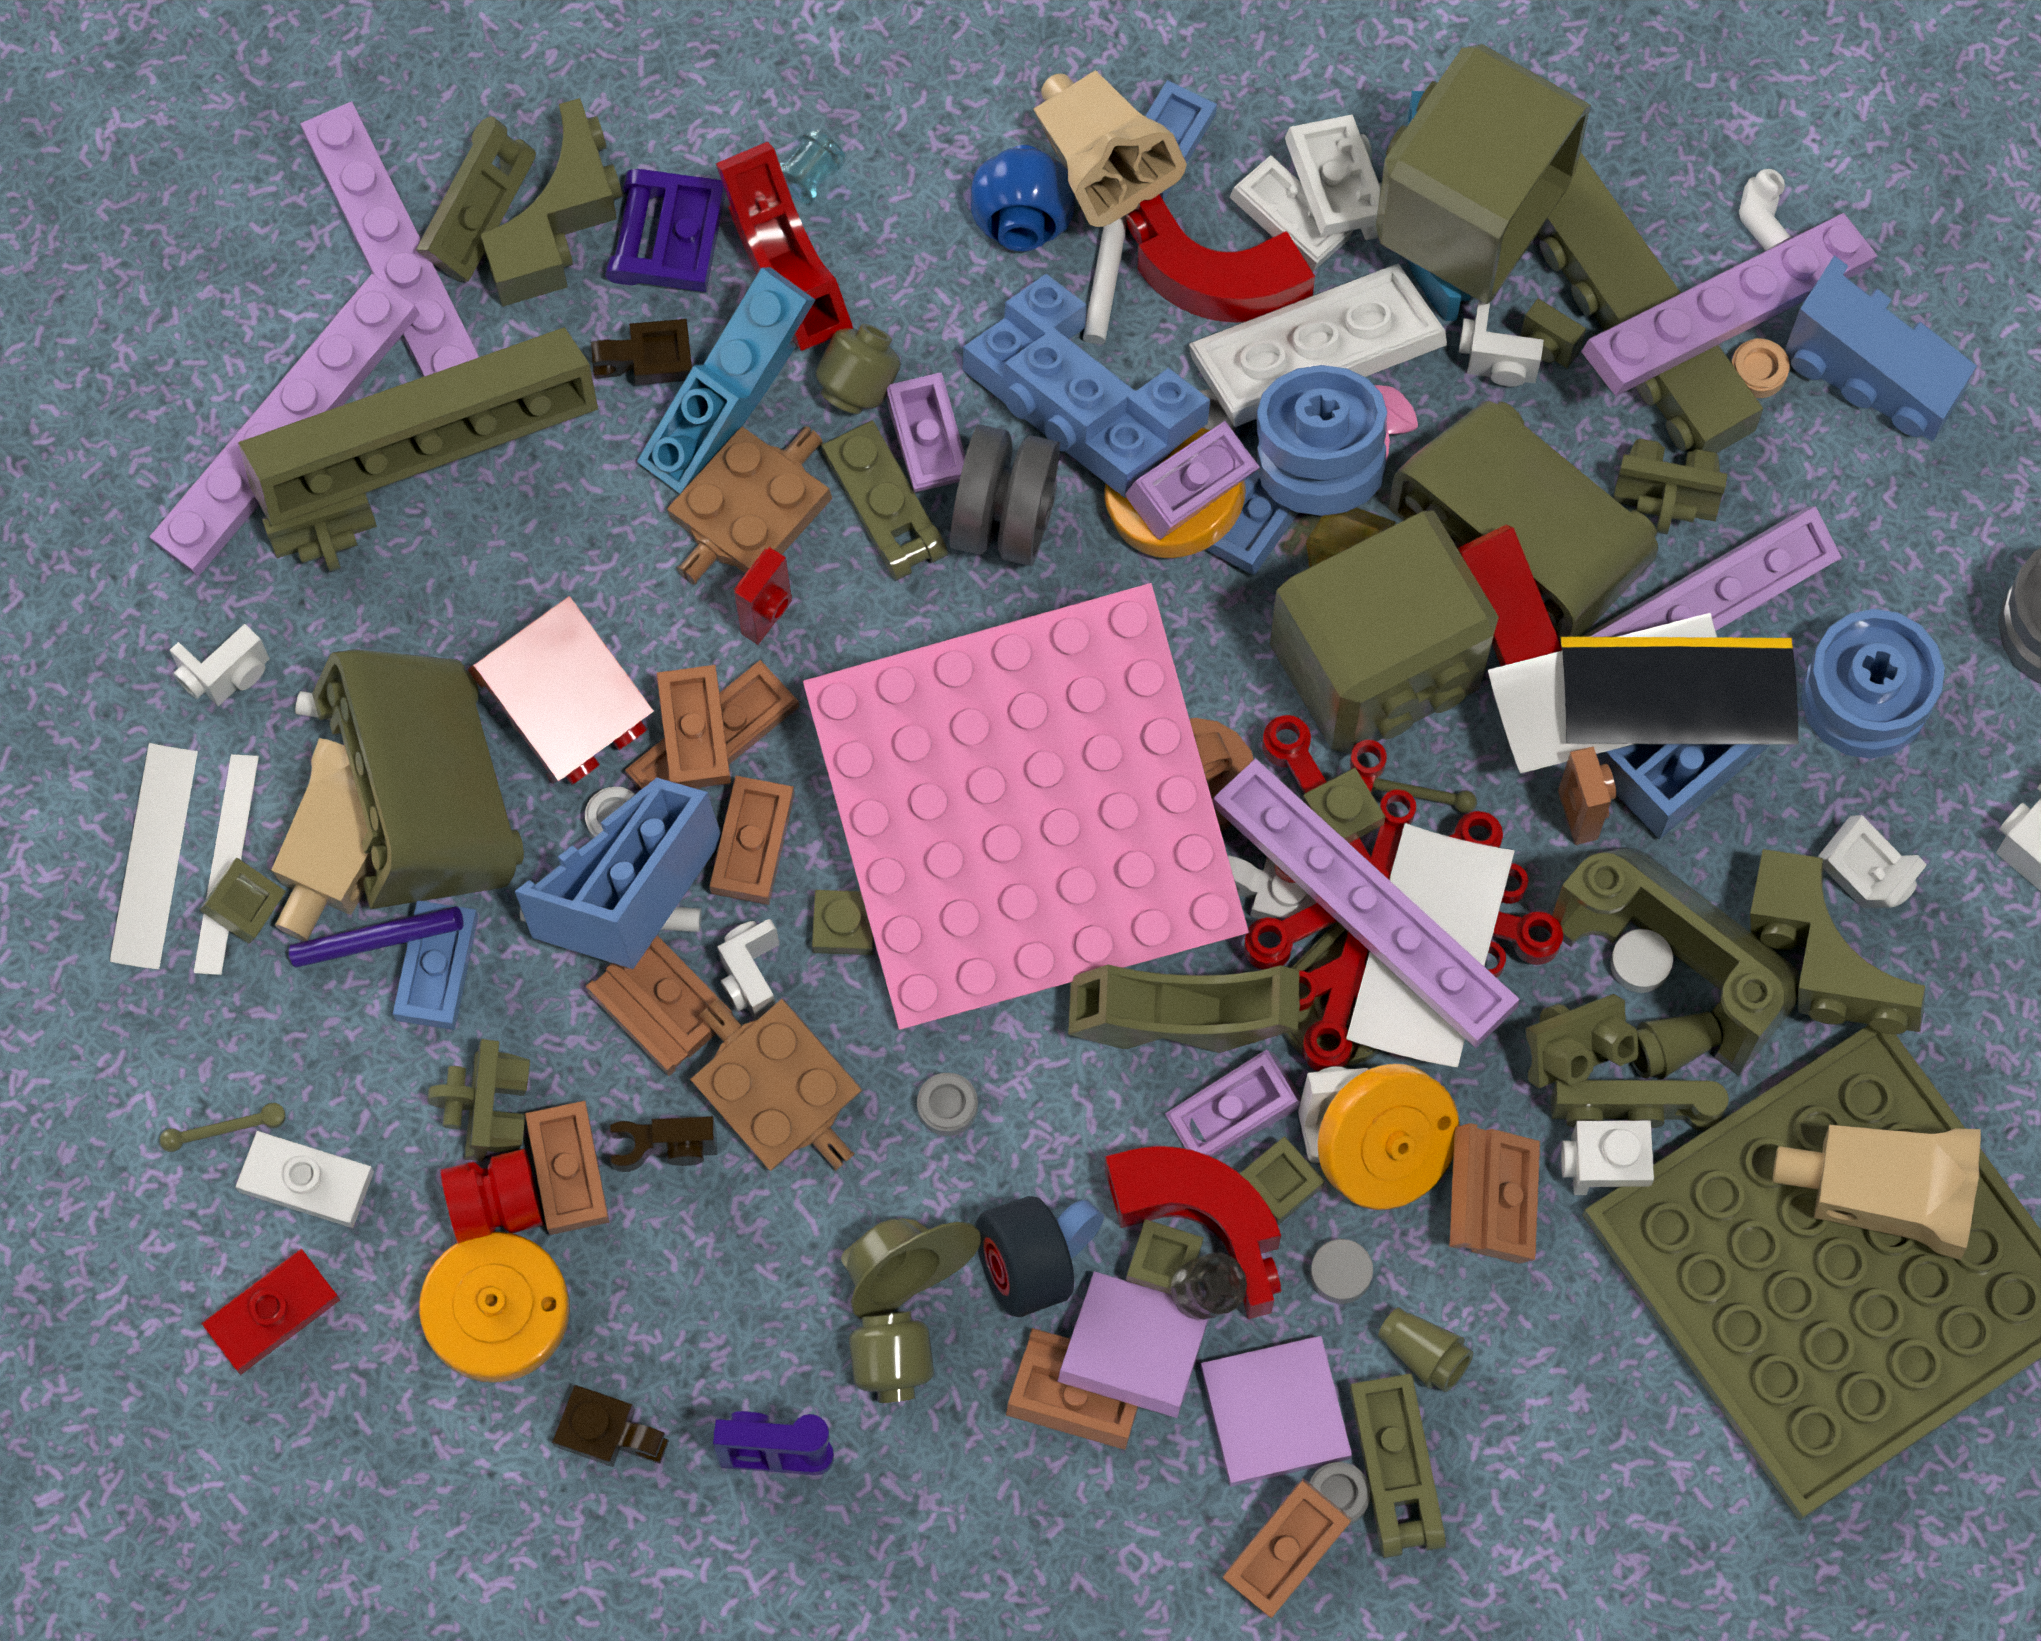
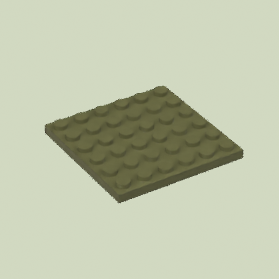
M1870 1024L1653 1165L1654 1181L1651 1186L1618 1187L1586 1208L1582 1214L1799 1521L2041 1359V1229L1981 1148L1979 1154V1179L1969 1240L1961 1260L1938 1254L1929 1246L1914 1239L1814 1218L1817 1189L1772 1182L1777 1147L1782 1146L1822 1153L1823 1142L1829 1125L1926 1134L1943 1133L1955 1128L1966 1129L1897 1035L1879 1032L1873 1029Z

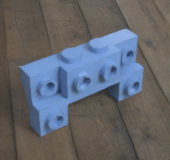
M1045 274L1005 302V317L963 346L962 370L1004 402L1013 415L1028 421L1042 432L1047 439L1060 442V451H1066L1121 496L1126 498V492L1137 479L1158 466L1175 448L1208 424L1210 399L1170 368L1164 370L1137 391L1128 386L1069 340L1085 328L1086 304L1049 275Z

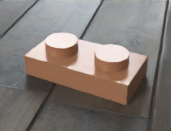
M716 665L657 672L670 781L692 788L731 783Z
M1594 746L1570 752L1558 790L1575 845L1598 840L1604 821L1609 818L1611 799L1616 798V787L1611 769L1607 763L1599 765Z
M735 776L709 886L711 894L770 904L795 796L793 786Z
M581 1101L525 1113L549 1235L610 1223L586 1102Z
M1302 1478L1231 1564L1222 1578L1272 1618L1350 1524L1352 1518Z

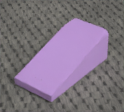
M942 372L890 384L887 388L886 400L914 493L959 482L965 461V453Z
M1224 421L1137 479L1126 492V497L1155 537L1161 540L1252 475L1260 467L1226 421Z
M1266 1049L1165 1114L1186 1149L1213 1157L1298 1110L1301 1096L1277 1056ZM1191 1119L1194 1120L1206 1142L1198 1140L1192 1134L1190 1129Z

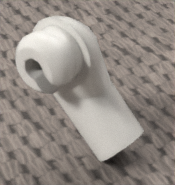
M1763 169L1756 177L1748 180L1744 187L1739 209L1741 222L1765 251L1792 239L1774 217L1779 195L1785 189V182L1783 177L1772 169Z

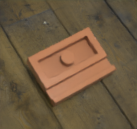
M658 935L634 969L611 963L603 975L595 982L592 980L586 985L588 994L668 1076L676 1071L675 1068L687 1057L690 1058L716 1035L708 1023L699 1016L706 1008H709L723 1025L725 1024L710 1007L719 998ZM721 1001V1003H722V1004L728 1009V1011L732 1014V1011Z
M1472 1123L1455 1127L1449 1247L1472 1249L1471 1252L1519 1264L1535 1260L1540 1141L1495 1129H1479L1476 1124Z
M1032 1328L1029 1342L1008 1401L1006 1416L1126 1450L1139 1406L1058 1382L1060 1369L1071 1339Z

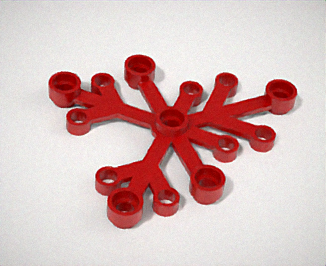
M1278 716L1272 719L1264 730L1262 749L1265 757L1278 767L1290 768L1304 794L1325 784L1324 776L1309 753L1311 734L1308 726L1295 716ZM1289 729L1297 734L1298 740L1292 744H1284L1277 739L1276 734L1281 730ZM1363 740L1352 749L1350 768L1357 769L1370 792L1372 791L1375 779L1385 769L1387 760L1385 748L1377 741ZM1362 753H1372L1378 758L1379 763L1371 768L1364 767L1358 762L1357 757ZM1401 789L1387 792L1381 800L1380 809L1385 815V822L1379 829L1371 857L1360 838L1349 843L1389 880L1405 823L1411 824L1413 822L1416 812L1415 799L1409 792ZM1400 802L1407 807L1408 814L1403 817H1394L1389 814L1386 807L1390 803ZM1474 811L1464 815L1459 820L1455 833L1449 837L1500 848L1503 830L1501 824L1493 815L1483 811ZM1476 825L1483 826L1489 831L1490 837L1484 841H1477L1470 836L1468 830ZM1274 863L1275 872L1280 879L1288 883H1295ZM1511 863L1509 876H1513L1519 881L1520 888L1515 891L1504 890L1501 903L1512 904L1518 902L1523 898L1528 886L1526 871L1514 863ZM1318 903L1282 921L1271 917L1261 918L1250 925L1248 928L1249 933L1245 935V956L1254 967L1261 970L1280 965L1283 966L1291 956L1294 943L1337 922V920ZM1499 911L1492 936L1512 941L1516 954L1523 961L1533 965H1541L1550 962L1558 954L1563 941V930L1558 920L1545 912H1532L1521 918ZM1534 926H1542L1548 930L1550 939L1545 942L1534 941L1530 937L1528 930ZM1264 932H1273L1278 935L1281 942L1274 948H1266L1259 943L1258 937ZM1348 932L1341 957L1309 973L1299 970V983L1305 984L1310 991L1306 998L1299 999V1011L1307 1010L1313 1005L1317 997L1331 991L1323 1019L1308 1028L1302 1046L1305 1061L1318 1072L1329 1067H1344L1351 1054L1352 1041L1346 1039L1348 1034L1346 1024L1354 997L1357 1001L1366 968L1365 960L1368 949L1350 932ZM1491 941L1488 953L1495 956L1498 965L1493 969L1487 970L1498 978L1504 969L1506 954L1498 943ZM1323 1034H1331L1338 1039L1340 1045L1335 1050L1326 1051L1319 1047L1317 1039Z

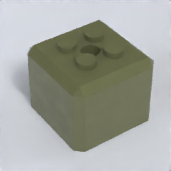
M1483 44L1461 48L1439 82L1432 81L1426 88L1418 103L1416 115L1408 126L1402 125L1397 130L1387 148L1376 218V229L1380 244L1481 302L1488 304L1494 299L1567 191L1576 173L1591 105Z
M1422 511L1290 577L1276 590L1270 646L1330 748L1351 755L1352 749L1360 741H1379L1381 739L1394 738L1408 730L1415 722L1434 712H1445L1458 705L1466 696L1480 690L1499 616L1435 511Z

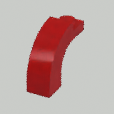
M767 141L715 163L731 205L728 206V209L756 275L761 268L771 267L815 299V302L792 338L797 347L803 351L831 339L833 334L840 329H854L837 280L819 258L802 225L774 147Z
M1160 194L1151 200L1141 201L1135 210L1126 215L1128 228L1135 241L1139 244L1138 271L1146 282L1164 299L1193 315L1221 322H1247L1313 296L1315 275L1287 231L1250 249L1237 252H1222L1201 246L1189 238L1174 219Z
M1143 1147L1105 1156V1174L1120 1228L1143 1223L1145 1219L1151 1221L1168 1217L1184 1218L1203 1225L1220 1239L1230 1256L1247 1318L1252 1319L1272 1313L1273 1295L1282 1292L1281 1284L1273 1258L1262 1259L1261 1254L1279 1249L1281 1233L1269 1206L1248 1180L1236 1170L1209 1155L1179 1147Z

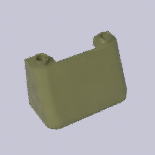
M1491 401L1482 402L1414 454L1395 473L1393 478L1389 510L1403 521L1422 511H1435L1447 533L1461 545L1478 539L1506 524L1514 527L1560 645L1561 637H1582L1655 560L1658 552V543L1655 538L1657 530L1645 515L1635 510L1629 512L1524 425L1521 415L1511 405L1502 401L1498 404Z
M360 649L332 652L312 695L319 720L331 719L330 728L332 734H342L368 829L362 841V846L365 854L371 853L372 862L376 869V876L365 877L363 881L370 909L507 887L514 877L516 865H521L523 862V843L519 832L516 829L511 830L476 707L478 684L470 672L465 670L464 665L458 659Z
M1622 847L1589 856L1580 863L1561 887L1552 916L1560 923L1563 930V942L1568 946L1572 947L1577 940L1589 935H1601L1611 943H1614L1632 922L1640 929L1651 930L1661 935L1668 942L1675 956L1721 990V1000L1711 1011V1014L1718 1022L1722 1034L1721 1046L1715 1059L1737 1076L1741 1075L1793 1011L1798 1002L1800 975L1790 962L1762 943L1761 940L1648 854L1636 848Z

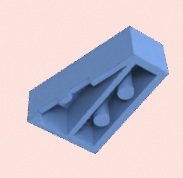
M1633 744L1596 755L1599 765L1606 763L1609 765L1615 782L1616 795L1660 840L1771 744Z
M655 778L601 822L603 831L578 850L571 846L559 855L558 859L561 865L535 885L528 880L515 891L532 938L630 969L635 968L717 849L721 840L720 829L708 792L661 778Z

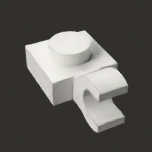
M1228 856L1238 895L1254 899L1251 917L1258 919L1271 917L1282 921L1316 904V901L1297 883H1288L1280 879L1275 872L1274 862L1268 857L1262 871L1243 859Z

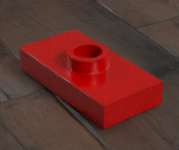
M771 547L763 550L734 588L741 634L757 645L763 640L775 622L781 618L792 602L786 557Z
M301 1248L201 1324L237 1372L242 1375L340 1301V1298Z

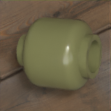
M861 324L859 330L844 328L836 331L816 369L817 381L823 387L821 390L823 398L836 407L854 414L862 413L863 409L879 407L885 400L887 388L890 384H893L901 365L899 356L889 347L892 338L884 331L869 324Z
M911 1311L863 1316V1326L856 1328L849 1336L855 1385L860 1390L866 1392H877L878 1403L915 1399L914 1387L926 1384L934 1375L930 1334L927 1325L919 1320H912Z

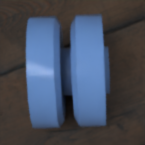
M1318 365L1297 368L1277 378L1263 392L1257 410V434L1259 438L1257 464L1260 467L1258 472L1262 487L1277 503L1299 513L1319 516L1348 512L1366 503L1381 487L1386 470V445L1384 441L1387 433V409L1382 393L1368 378L1347 368Z
M1870 609L1848 614L1828 628L1818 644L1804 675L1801 702L1808 724L1824 743L1845 755L1873 759L1896 754L1917 738L1942 693L1945 667L1938 645L1920 624L1898 612Z

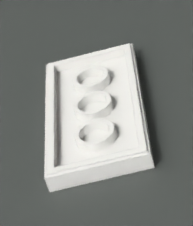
M1395 264L1189 344L1195 365L1234 427L1257 419V410L1263 392L1277 378L1297 368L1326 365L1347 368L1366 377L1447 345L1445 329L1401 266Z

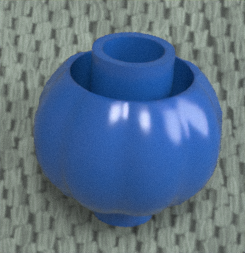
M1029 145L1009 148L985 161L975 172L971 185V213L976 225L988 237L995 239L999 244L1014 251L1034 250L1044 245L1047 241L1057 238L1068 228L1074 215L1075 195L1068 183V169L1058 160L1051 158L1046 152Z

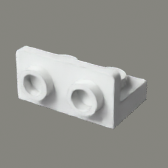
M1353 114L1289 127L1285 141L1320 235L1326 236L1361 228L1365 240L1377 238L1376 218L1381 183H1378L1372 167L1370 142L1366 135H1360Z

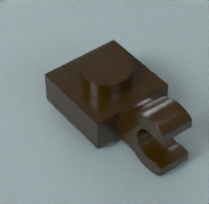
M687 319L630 323L631 339H606L591 342L594 379L618 377L627 371L634 370L635 385L685 381L692 370Z
M713 1116L652 1119V1124L645 1125L635 1124L630 1121H619L610 1125L613 1139L629 1138L635 1142V1147L629 1154L611 1156L613 1169L620 1172H630L638 1169L653 1154H656L657 1158L667 1157V1163L676 1166L697 1165L704 1162L705 1155H718L717 1130Z
M574 1385L552 1443L556 1448L614 1467L620 1450L661 1464L669 1440L664 1438L665 1433L645 1425L631 1423L635 1412L632 1404Z

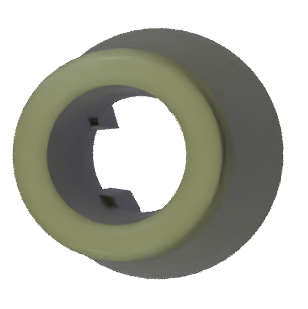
M1708 1011L1700 1014L1641 1022L1637 1026L1639 1055L1631 1063L1642 1078L1647 1079L1654 1076L1662 1080L1711 1048L1721 1044L1722 1036L1718 1022Z
M1397 1307L1389 1314L1378 1333V1338L1387 1343V1346L1429 1389L1436 1386L1443 1392H1448L1461 1379L1473 1358V1351L1464 1346V1337L1412 1313H1407L1400 1307Z

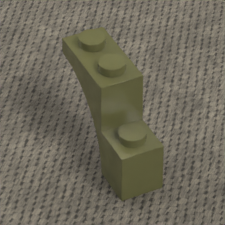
M581 98L559 104L563 125L562 148L556 169L543 192L527 209L509 222L481 233L486 257L502 307L568 288L564 268L573 265V260L565 235L617 220L614 199L623 197L619 179L613 164L604 167L602 165L598 151L607 149L604 134L597 116L587 118Z
M1763 849L1750 911L1751 934L1765 945L1775 949L1789 950L1796 946L1806 947L1798 987L1799 1013L1807 1014L1813 1020L1824 1024H1841L1844 1021L1870 1024L1873 1029L1887 1034H1901L1906 1030L1920 1032L1924 1014L1925 985L1911 983L1879 970L1858 955L1843 939L1836 929L1824 901L1822 890L1823 858Z
M1108 964L1073 977L1070 987L1068 1035L1120 1049H1130L1164 1038L1222 1053L1298 1029V1013L1300 1009L1299 970L1280 965L1260 971L1239 974L1173 975L1137 971Z

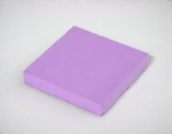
M1094 1271L1060 1369L1058 1382L1178 1418L1212 1307Z
M1322 1336L1201 1363L1200 1368L1230 1487L1351 1459L1352 1453Z

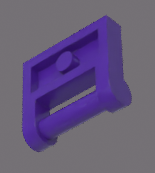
M645 169L628 170L623 185V191L627 194L616 253L615 256H611L608 259L605 277L616 284L633 286L642 283L707 292L726 195L722 180ZM662 197L664 200L652 259L639 258L638 253L649 199Z
M737 1411L731 1414V1420H715L713 1446L721 1468L821 1475L830 1469L834 1461L833 1447L829 1442V1429L825 1420L820 1416L814 1414L803 1415L793 1425L769 1423V1416L762 1413Z

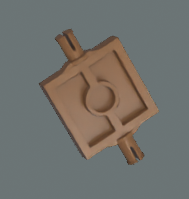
M741 426L667 508L669 517L688 531L698 544L682 564L677 566L678 573L685 580L688 579L689 583L695 585L715 561L736 566L746 574L765 548L771 547L780 554H783L832 500L830 488L807 473L802 466L818 446L822 445L821 437L814 430L811 432V428L804 426L802 431L783 450L766 444Z
M720 999L714 1001L710 1007L725 1024L723 1025L709 1008H706L699 1016L708 1023L723 1043L720 1045L714 1059L690 1080L770 1171L795 1150L811 1144L819 1150L835 1171L839 1169L844 1163L829 1145L831 1144L845 1161H848L855 1153L847 1147L831 1126L834 1124L840 1110L861 1093L863 1089L784 999L779 1000L759 1019L741 1025L721 1003Z

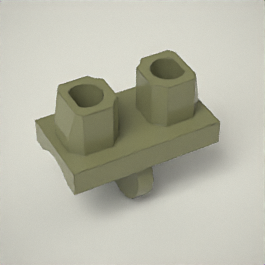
M1641 438L1635 440L1630 454H1623L1613 498L1620 504L1636 506V511L1640 513L1658 516L1656 530L1657 533L1668 534L1671 519L1693 523L1695 518L1716 522L1727 481V473L1720 472L1718 454L1696 449L1688 452L1685 465L1663 462L1665 447L1659 442Z
M366 493L271 526L267 518L263 519L267 536L271 541L277 558L299 552L301 561L304 563L324 556L330 572L341 569L336 552L358 546L354 534L377 527Z
M1615 994L1571 1011L1561 1004L1552 1005L1542 1010L1539 1023L1526 1028V1038L1532 1055V1064L1528 1071V1081L1538 1088L1554 1083L1556 1080H1562L1569 1086L1587 1080L1593 1071V1067L1610 1060L1616 1065L1622 1066L1636 1060L1639 1055L1638 1031L1635 1027L1626 1023L1625 1000Z
M480 1040L479 1051L474 1054L471 1087L465 1086V1067L449 1066L447 1084L431 1086L428 1089V1103L444 1109L443 1127L448 1129L461 1128L462 1110H469L464 1160L483 1161L487 1151H516L520 1149L523 1142L524 1114L493 1111L495 1093L525 1095L529 1078L530 1059L498 1052L499 1041Z

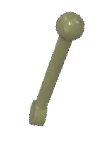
M1379 777L1375 779L1371 791L1389 792L1401 789L1409 792L1414 798L1454 805L1461 813H1470L1477 805L1476 796L1468 790H1462L1454 794L1380 779Z
M269 1103L262 1108L261 1113L182 1132L169 1128L161 1134L160 1145L165 1151L175 1152L184 1143L263 1124L269 1128H278L284 1123L286 1114L280 1104Z

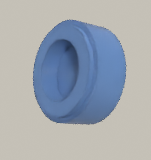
M1079 1200L1073 1203L1057 1219L1065 1237L1071 1259L1094 1238L1104 1220V1214L1088 1200Z

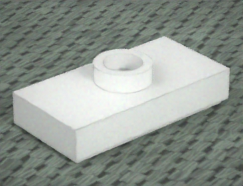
M1271 155L1233 188L1230 198L1272 237L1287 231L1312 272L1342 247L1354 231L1350 230L1321 236L1301 182Z
M257 1131L237 1181L236 1189L239 1193L353 1228L374 1171L371 1166Z

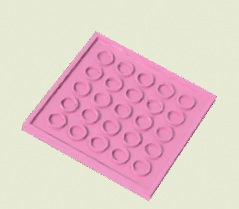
M1152 583L803 681L899 1030L1070 983L1075 975L1108 964L1124 968L1249 933Z

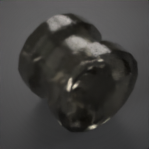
M1219 1252L1203 1255L1179 1266L1173 1275L1171 1283L1172 1299L1178 1310L1186 1317L1198 1321L1212 1319L1218 1315H1224L1235 1310L1244 1300L1247 1289L1246 1275L1240 1264L1231 1256ZM1198 1281L1204 1284V1289L1207 1292L1205 1298L1202 1297L1203 1293Z

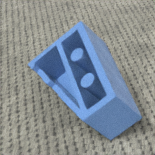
M1834 255L1798 312L1785 349L1792 367L1808 379L1819 380L1821 378L1841 390L1844 398L1853 405L1860 408L1872 407L1891 418L1892 423L1901 432L1913 437H1920L1922 435L1933 442L1966 391L1977 365L1922 322L1917 323L1913 329L1886 309L1892 300L1878 288L1869 296L1843 275L1849 266Z

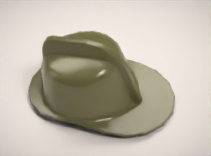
M903 1218L889 1219L877 1224L848 1247L841 1256L842 1263L855 1285L851 1299L852 1312L860 1319L863 1316L893 1312L913 1295L948 1278L964 1267L976 1254L981 1243L980 1231L971 1223L964 1222L942 1224L930 1230L916 1220Z

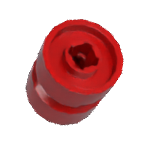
M525 1148L492 1156L488 1168L482 1169L477 1163L472 1161L440 1170L445 1200L457 1243L491 1235L492 1232H495L496 1227L502 1226L511 1234L543 1226L540 1203Z

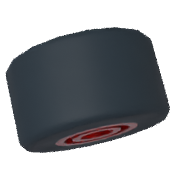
M1027 1196L987 1210L979 1215L976 1221V1228L980 1231L981 1243L978 1248L979 1258L993 1294L1009 1315L1023 1317L1067 1301L1074 1291L1072 1259L1058 1221L1050 1208L1039 1197Z

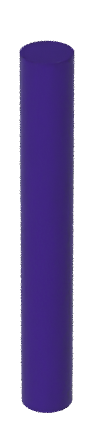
M454 906L291 944L289 947V957L292 965L298 968L463 929V916L459 907Z

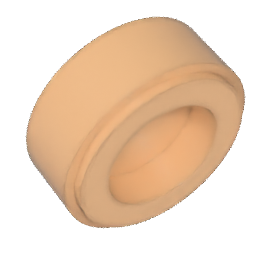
M1761 338L1748 340L1741 344L1735 351L1731 361L1756 398L1770 397L1780 391L1785 384L1790 368L1788 356L1783 348L1771 340Z

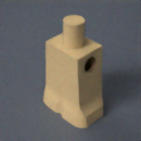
M1096 70L1075 83L1065 74H1055L1043 84L1041 95L1045 102L1033 108L1052 149L1062 164L1068 169V183L1089 225L1104 227L1135 210L1141 201L1151 200L1173 186L1185 173L1187 163L1173 133L1162 124L1140 114Z
M319 738L311 759L312 772L309 785L271 870L283 886L292 889L275 926L286 934L302 941H308L325 905L351 915L365 893L363 884L365 877L376 875L371 853L365 854L362 846V841L368 829L345 745Z
M1829 1125L1823 1142L1822 1153L1778 1146L1772 1182L1817 1189L1814 1218L1914 1239L1929 1246L1938 1254L1961 1260L1968 1245L1978 1186L1981 1129L1955 1128L1943 1133L1926 1134Z

